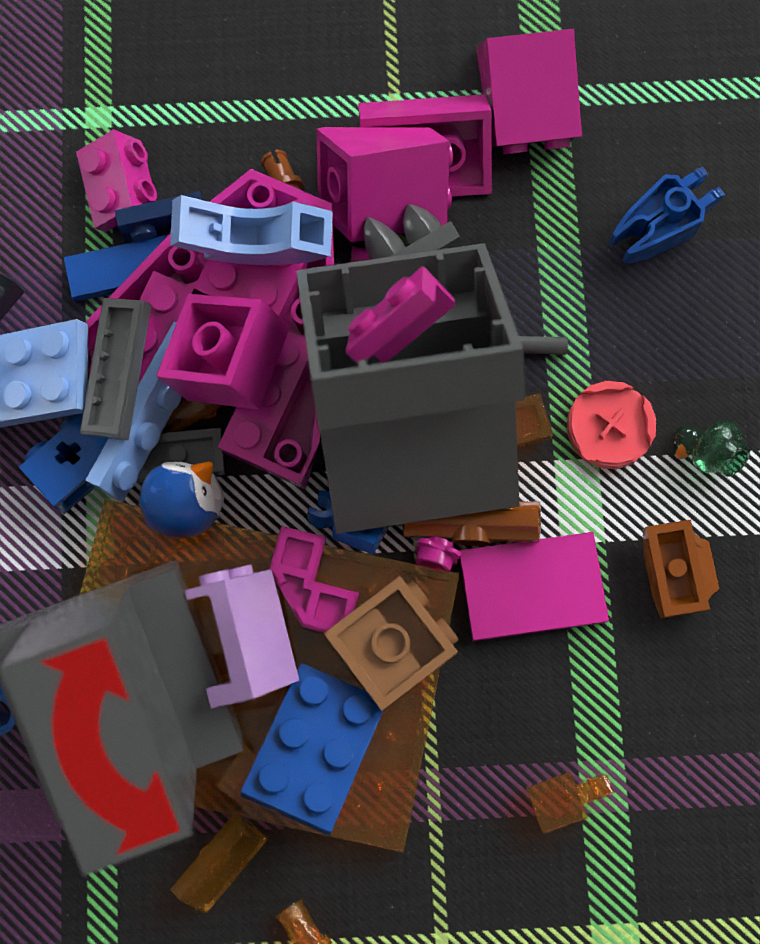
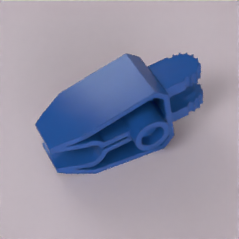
M703 167L696 169L683 179L678 175L665 174L627 211L609 241V245L612 247L630 236L641 238L626 251L622 259L624 264L648 260L695 236L704 221L705 213L716 206L726 195L718 187L709 191L699 200L691 191L699 187L708 176L707 171Z

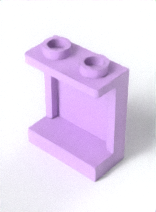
M251 564L230 570H222L199 576L201 586L184 590L186 600L207 595L210 597L231 679L206 689L211 708L254 699L299 681L272 569L254 573Z

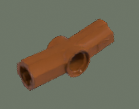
M519 501L518 507L403 524V537L428 539L430 536H437L451 540L453 544L464 546H487L491 544V541L540 543L541 504L540 502Z

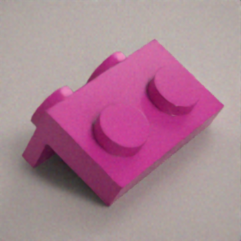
M113 129L76 152L94 229L107 232L118 226L114 210L156 201L157 192L151 181L147 165V152L140 140Z
M422 266L411 277H404L396 282L385 295V299L372 310L369 308L364 310L352 321L348 328L350 333L346 353L358 365V361H367L373 355L381 363L388 362L454 307V298Z

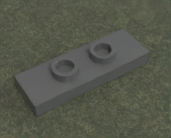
M103 298L80 434L90 437L129 441L151 311L149 303L141 300Z

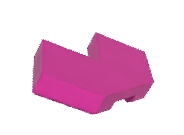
M281 526L269 570L272 569L276 583L301 626L305 629L325 633L356 609L359 593L315 582L326 537Z

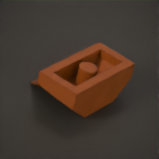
M691 519L645 527L642 530L643 555L652 598L660 618L710 610L708 600L719 590L709 541L700 538L693 532Z

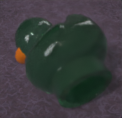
M726 420L716 421V424L711 426L704 434L695 426L684 425L677 429L673 436L674 448L677 450L676 458L684 459L692 455L694 465L705 473L721 472L726 477L733 476L745 466L750 456V449L743 444L740 428L735 423Z

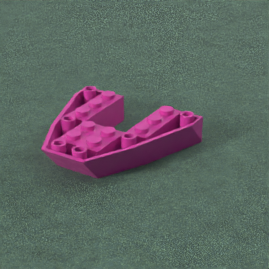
M253 169L247 171L210 201L220 205L245 209L274 208L293 201L332 211V203ZM333 220L331 257L307 263L288 265H248L204 259V253L170 246V233L109 297L111 299L141 300L151 305L138 385L173 322L178 321L188 294L262 299L290 328L260 410L236 407L218 448L226 455L306 490L320 442V431L312 388L296 270L334 265ZM102 305L85 322L88 324V382Z

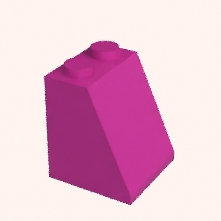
M574 29L487 38L476 47L483 95H486L491 108L492 147L502 146L503 154L529 152L528 143L544 141L545 150L570 147V138L582 136Z
M316 128L318 198L332 203L333 225L349 241L358 242L364 240L365 219L368 217L384 223L396 234L404 233L403 220L408 204L426 209L437 218L442 226L447 223V213L452 202L451 192L448 187L449 168L453 163V152L449 140L431 128Z

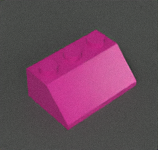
M485 94L358 103L360 127L431 128L450 141L453 163L449 168L448 187L451 197L492 194L491 108Z

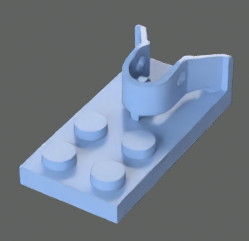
M75 319L0 335V427L83 413L88 388L87 323Z

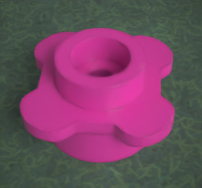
M430 536L428 539L419 538L417 541L419 546H416L414 550L418 554L415 560L416 564L438 574H449L452 566L457 565V559H460L461 552L454 548L452 542L437 536Z

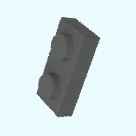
M221 428L161 433L158 443L151 450L142 466L136 483H143L153 469L166 462L198 464L209 461L213 463L212 473L215 476L226 475L224 452L218 448L223 436Z

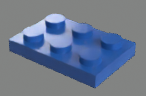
M301 663L297 671L299 681L291 684L243 785L240 796L330 837L383 711L379 709L367 691Z

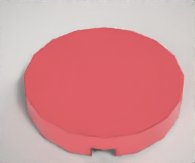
M604 381L589 386L575 399L567 415L566 432L572 448L584 461L598 468L616 470L632 465L647 452L655 437L656 417L651 403L644 395L641 396L637 391L633 390L634 387L624 382Z

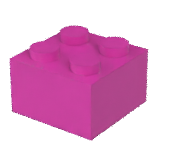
M188 294L156 377L188 401L260 410L290 326L262 299Z

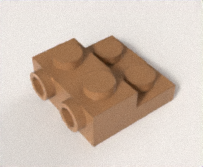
M400 576L324 633L381 711L458 653L453 646L458 641V638L450 626L442 618L435 622L424 608L430 602L423 591L414 581L406 585Z

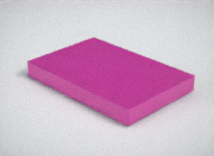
M594 532L540 539V543L515 542L459 550L461 552L460 565L472 641L609 622Z

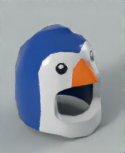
M209 461L198 464L166 462L153 469L142 483L139 507L147 527L171 539L196 537L208 530L218 519L224 501L223 490L216 476L212 473L213 463Z

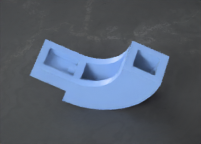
M182 195L172 201L170 246L204 253V259L248 265H288L307 263L331 257L332 211L293 201L283 206L266 209L229 207Z

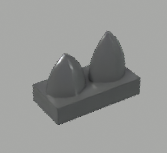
M413 204L406 206L403 220L404 233L409 243L407 247L399 236L384 223L368 217L365 219L364 225L365 248L370 260L438 250L460 237L451 221L442 226L433 214Z

